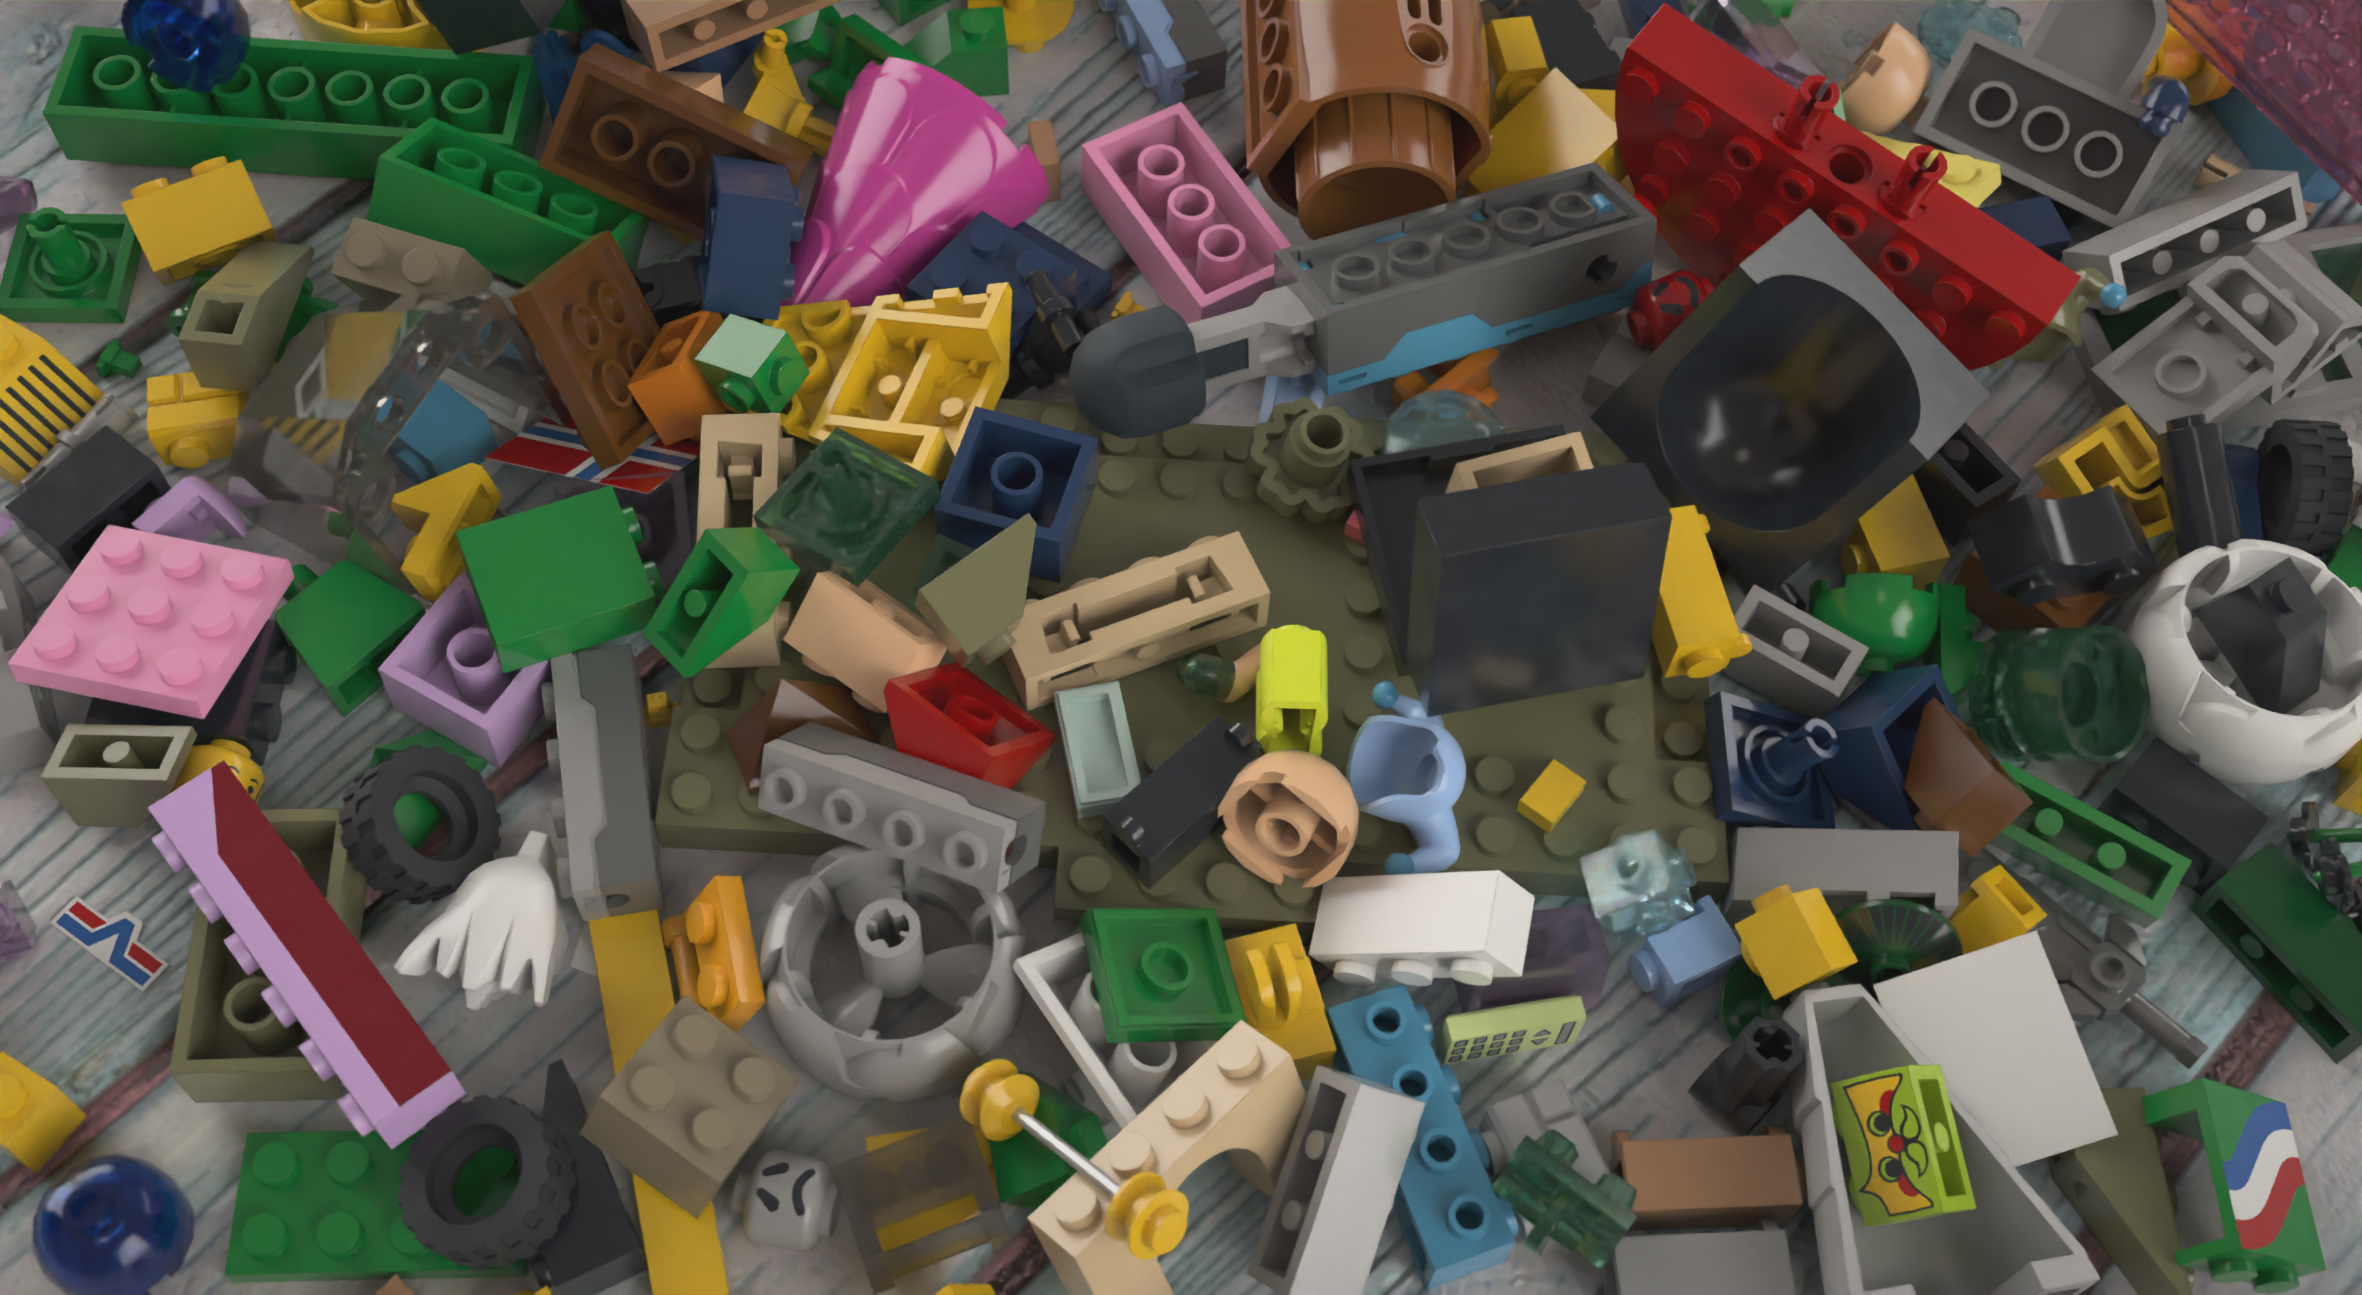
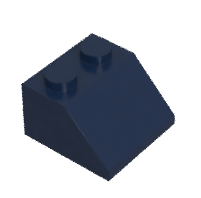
M1937 664L1874 673L1823 719L1834 729L1838 740L1827 744L1821 749L1831 744L1839 745V750L1835 756L1819 762L1832 792L1891 830L1923 831L1913 818L1920 809L1904 789V784L1924 706L1934 697L1961 720Z

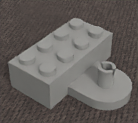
M2050 0L2022 51L1969 27L1913 132L1959 155H1968L1974 159L2000 164L2001 175L2040 194L2049 195L2051 199L2111 228L2128 222L2183 127L2173 122L2170 132L2166 137L2158 138L2153 136L2152 133L2143 131L2138 126V120L2145 113L2146 109L2130 102L2131 97L2163 42L2168 19L2165 0Z

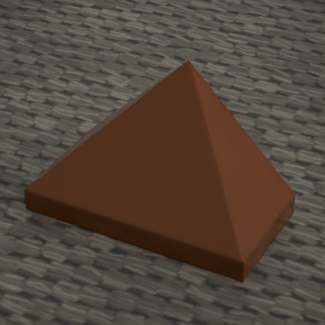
M781 678L726 733L727 741L750 795L759 792L764 745L779 739L781 736L810 721L876 744L859 703L852 696L853 690L848 686Z

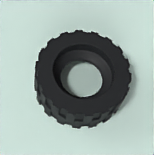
M2293 419L2276 420L2271 428H2267L2264 438L2257 448L2259 456L2257 488L2263 540L2285 544L2305 551L2315 557H2321L2323 554H2329L2333 550L2335 543L2339 542L2342 537L2343 528L2347 525L2349 518L2348 513L2354 492L2352 491L2354 480L2352 448L2348 444L2346 432L2341 430V425L2338 423Z
M422 745L410 746L403 751L398 750L360 773L353 780L355 784L348 788L342 800L345 801L344 808L339 811V824H342L343 835L340 836L343 848H347L352 859L350 863L355 871H360L367 879L366 883L375 891L379 889L386 893L387 898L397 902L407 900L410 901V904L421 905L429 900L433 903L456 892L472 871L484 863L495 860L493 855L500 848L499 826L502 825L500 813H497L494 804L496 799L492 790H488L482 780L484 778L476 769L472 770L465 763L466 760L456 753L451 755L444 752V748L437 746L422 748ZM412 793L420 794L438 810L446 826L448 836L447 845L441 853L434 856H423L405 841L398 829L394 815L395 805L402 796Z
M487 1095L474 1096L472 1101L465 1103L459 1101L449 1106L447 1112L440 1117L435 1116L425 1125L427 1128L419 1138L415 1137L408 1149L410 1151L405 1164L402 1163L399 1178L402 1180L401 1190L397 1191L398 1205L403 1207L404 1216H402L406 1228L417 1234L415 1239L423 1246L461 1267L466 1265L476 1271H488V1267L504 1269L513 1266L514 1261L522 1257L527 1259L539 1251L537 1247L546 1238L550 1240L559 1229L556 1226L562 1215H567L571 1204L569 1200L571 1188H575L576 1174L571 1169V1162L574 1159L571 1149L562 1142L564 1139L563 1135L524 1104L520 1105L512 1098L500 1095L498 1099H492ZM503 1148L510 1151L518 1162L520 1177L518 1185L509 1201L497 1213L487 1217L474 1218L465 1215L457 1206L454 1195L457 1179L464 1167L482 1150Z

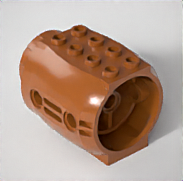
M1240 0L1247 169L1258 172L1260 183L1269 198L1284 211L1299 218L1300 227L1312 240L1456 201V195L1461 185L1479 165L1487 161L1493 145V135L1489 131L1490 82L1488 48L1480 0Z

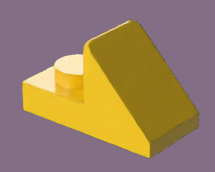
M468 463L396 493L387 500L388 505L405 527L419 533L408 543L404 562L400 570L424 599L436 602L460 573L463 574L465 570L456 531L491 521L503 499L502 494L481 465Z

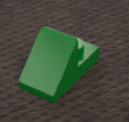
M1940 582L1938 585L1940 589V615L1937 633L1929 648L1922 653V666L1938 665L1954 704L1958 708L2001 674L2016 649L2011 645L1973 641L1975 620L1973 612L1966 611L1965 585Z

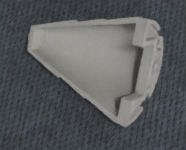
M1817 982L1799 989L1790 997L1791 1004L1784 1011L1782 1017L1785 1022L1800 1034L1798 1045L1804 1057L1789 1077L1793 1129L1802 1136L1808 1204L1809 1208L1813 1210L1825 1295H2078L2100 1280L2083 1246L2011 1165L2009 1156L1948 1089L1947 1093L1977 1209L1900 1224L1864 1227L1861 1212L1854 1205L1849 1191L1851 1169L1844 1140L1838 1135L1834 1126L1832 1106L1835 1101L1830 1083L1905 1065L1933 1064L1861 984L1830 987L1826 982Z

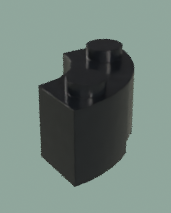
M2110 485L2084 495L2064 499H2037L2023 494L1966 523L1991 589L2006 596L2018 598V601L2024 605L2040 603L2047 599L2079 596L2101 590L2106 595L2125 593L2138 586L2143 576L2159 570L2133 506Z

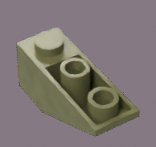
M253 240L197 290L178 341L200 387L263 393L315 253L313 246Z
M2100 1088L2118 1135L2048 1156L2052 1180L2138 1295H2192L2191 1291L2195 1279L2194 1270L2177 1266L2174 1251L2182 1249L2175 1222L2178 1213V1199L2172 1182L2165 1179L2159 1153L2162 1144V1130L2146 1124L2141 1097L2146 1096L2145 1088Z

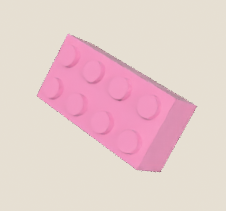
M1182 102L1082 144L1083 193L1163 303L1175 310L1184 319L1186 324L1252 306L1263 292L1275 289L1274 251L1288 248L1292 245Z

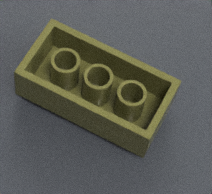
M343 808L261 810L360 945L367 879L360 871H355L350 863L352 859L347 848H343L340 838L343 835L342 824H339V811L343 810ZM197 905L169 1075L195 1103L340 1099L342 1081L338 1075L335 1074L323 1082L299 1049V1045L311 1038L299 1020L285 1028L261 995L262 991L273 985L262 968L248 976L224 943V939L235 933V930L225 916L212 924Z

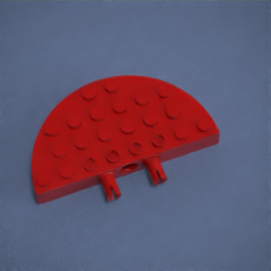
M1666 3L1660 7L1627 46L1619 67L1615 89V122L1624 165L1633 185L1635 195L1640 194L1654 205L1659 218V233L1682 262L1698 278L1705 276L1711 282L1714 289L1740 263L1810 208L1970 371L2009 357L2032 342L2050 324L2080 280V275L1938 183L1946 174L1948 165L1945 156L1941 152L1937 154L1929 167L1924 165L1934 147L1928 145L1915 146L1908 153L1906 160H1903L1833 114L1831 110L1836 107L1840 99V90L1837 85L1832 81L1823 97L1818 96V92L1827 77L1822 75L1808 76L1802 81L1797 90Z

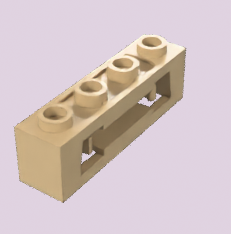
M779 413L702 415L697 542L705 529L733 528V510L725 479L728 476L734 500L753 499L752 527H759L794 562L792 545L783 546V532L785 529L795 528L793 491H784L785 476L796 475V449L794 438H783ZM781 600L765 624L703 669L781 666V641H783L793 622L791 601Z
M1239 530L1221 537L1207 536L1193 542L1187 549L1161 558L1146 557L1119 573L1101 579H1083L1073 584L1067 591L1041 600H1025L1023 618L1017 629L1011 633L1017 642L1002 654V658L1026 711H1030L1054 702V691L1107 683L1266 626L1271 592ZM1188 596L1187 598L1175 602L1176 599ZM1223 615L1227 617L1190 631V627ZM1090 638V641L1077 645L1079 641ZM1088 663L1090 665L1089 668L1065 675L1063 677L1051 681V677L1081 667Z

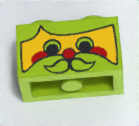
M1905 1065L1830 1083L1835 1101L1832 1106L1834 1126L1838 1135L1844 1140L1851 1169L1849 1191L1854 1205L1861 1212L1864 1227L1900 1224L1977 1209L1941 1065Z

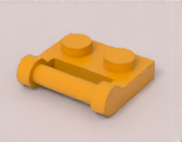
M715 875L683 914L672 916L662 922L661 931L665 948L672 950L680 999L684 995L737 1033L766 1003L742 878L741 876Z

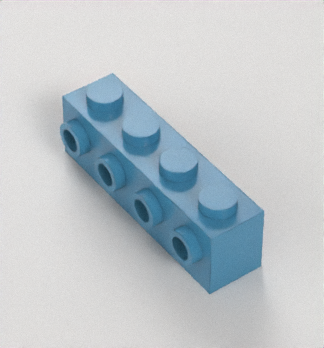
M1402 983L1327 1008L1325 1015L1336 1046L1333 1061L1336 1070L1382 1083L1425 1102L1417 1127V1134L1411 1145L1394 1196L1392 1208L1426 1290L1505 1262L1516 1242L1514 1235L1518 1234L1517 1219L1504 1193L1495 1195L1485 1171L1490 1166L1485 1143L1476 1128L1467 1130L1457 1107L1462 1102L1459 1084L1448 1064L1440 1066L1430 1044L1434 1041V1030L1424 1005L1421 1002L1413 1004L1405 984Z

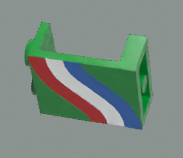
M2203 1077L2141 1097L2147 1125L2204 1141L2225 1232V1238L2174 1251L2177 1266L2209 1273L2211 1281L2217 1283L2241 1281L2253 1285V1290L2258 1293H2278L2293 1290L2300 1286L2298 1277L2326 1270L2285 1103Z

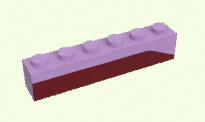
M224 760L148 807L163 829L161 833L151 838L175 873L189 866L199 881L187 888V890L208 920L213 924L225 916L235 930L234 934L223 941L248 976L262 968L273 985L262 991L261 995L283 1026L287 1028L299 1020L311 1038L298 1047L322 1081L325 1082L337 1074L348 1089L349 1093L337 1102L362 1137L376 1129L392 1150L422 1129L435 1116L439 1117L448 1110L449 1106L468 1096L450 1067Z

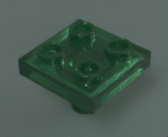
M836 427L823 442L817 445L815 451H811L810 456L758 509L753 518L757 527L768 537L859 587L941 497V493L936 479Z

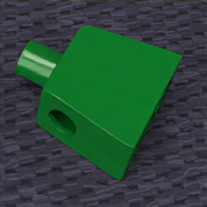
M350 560L337 562L320 577L306 565L298 564L292 566L295 578L282 596L288 603L277 611L274 619L290 646L295 648L296 654L335 709L345 718L384 685L378 671L379 667L427 611L414 598Z

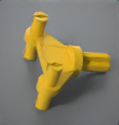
M769 29L765 32L766 35L763 36L762 47L754 53L752 71L756 79L752 88L753 95L743 113L815 146L814 152L826 157L836 126L813 116L815 107L806 103L789 60L784 53L788 42L787 35L780 29Z

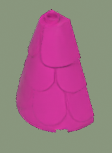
M888 58L882 66H877L873 61L869 62L856 77L853 87L846 93L826 158L819 164L804 217L800 243H790V264H795L794 291L792 300H781L780 306L847 299L851 307L870 306L873 304L876 296L899 294L902 301L906 302L908 300L906 286L981 211L1011 229L1035 214L1039 206L1050 195L1049 184L1042 166L1028 144H1022L1017 149L1009 139L1008 134L1002 131L1008 122L988 103L957 81L932 68L910 60Z

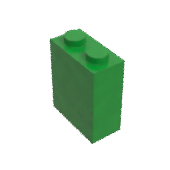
M612 485L456 531L462 561L503 674L644 630L656 611V600L665 597L662 581L654 561L642 563L635 546L643 543V536L634 509L631 505L624 508L620 507Z

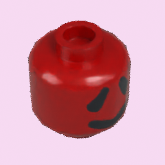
M1678 270L1639 286L1633 296L1634 311L1626 314L1627 325L1635 343L1639 347L1647 344L1654 352L1713 292L1714 287L1705 276L1698 278L1691 271Z

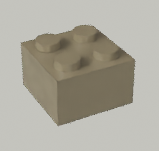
M684 995L598 1097L580 1134L698 1219L776 1117L800 1079Z

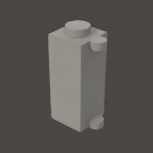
M1775 1218L1758 1219L1757 1231L1622 1237L1619 1225H1604L1602 1228L1603 1253L1600 1256L1605 1295H1801L1803 1291V1272L1800 1259L1796 1253H1789L1785 1229H1778Z

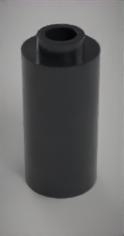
M2195 414L2165 422L2167 432L2155 436V442L2178 557L2180 559L2192 551L2207 545L2227 549V544L2244 539L2221 424H2207L2205 414Z

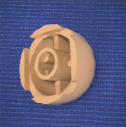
M1894 22L1893 25L1890 23L1855 60L1853 64L1856 67L1846 81L1841 79L1837 84V87L1841 89L1846 122L1859 131L1870 132L1874 135L1887 134L1901 122L1911 127L1921 117L1930 101L1924 95L1932 80V61L1926 48L1898 23Z
M1296 749L1274 751L1248 763L1237 775L1218 806V818L1223 814V821L1226 825V830L1222 835L1226 848L1243 867L1264 880L1279 885L1284 881L1282 874L1294 879H1306L1302 888L1316 887L1333 879L1348 857L1358 832L1359 810L1349 781L1334 765L1315 754Z

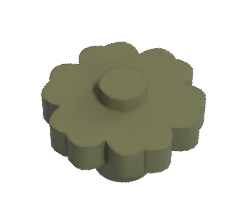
M1299 398L1292 403L1284 402L1277 404L1268 422L1256 425L1248 442L1249 452L1245 460V466L1249 472L1261 477L1256 488L1258 497L1264 502L1271 504L1272 508L1282 516H1291L1301 510L1304 517L1312 523H1322L1329 518L1343 517L1353 502L1346 476L1349 461L1375 456L1370 448L1359 443L1363 435V426L1354 418L1348 417L1345 410L1337 405L1318 409L1308 398Z

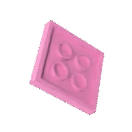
M108 524L8 662L9 668L17 682L205 719L295 578L289 559Z

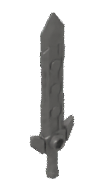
M1833 792L1835 800L1872 830H1891ZM1959 847L1958 897L1971 887L1970 884L1978 877L2000 864L2048 915L2028 933L2037 930L2057 983L2060 984L2059 988L2073 1021L2092 1024L2095 1019L2107 1021L2111 1020L2120 1011L2175 1056V1059L2188 1070L2209 1049L2200 1039L2192 1036L2138 992L2145 983L2144 967L2147 965V961L2135 929L2115 913H2110L2107 918L2104 942H2102L2100 937L2027 878L2020 877L1986 848L1983 847L1975 856L1971 857Z

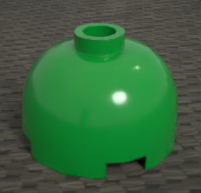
M1846 574L1845 587L1828 589V582L1822 579L1815 581L1809 586V614L1869 647L1856 674L1858 677L1869 678L1874 673L1893 671V666L1910 663L1929 648L1937 633L1940 615V589L1935 582L1925 584V591L1913 589V576L1905 574Z

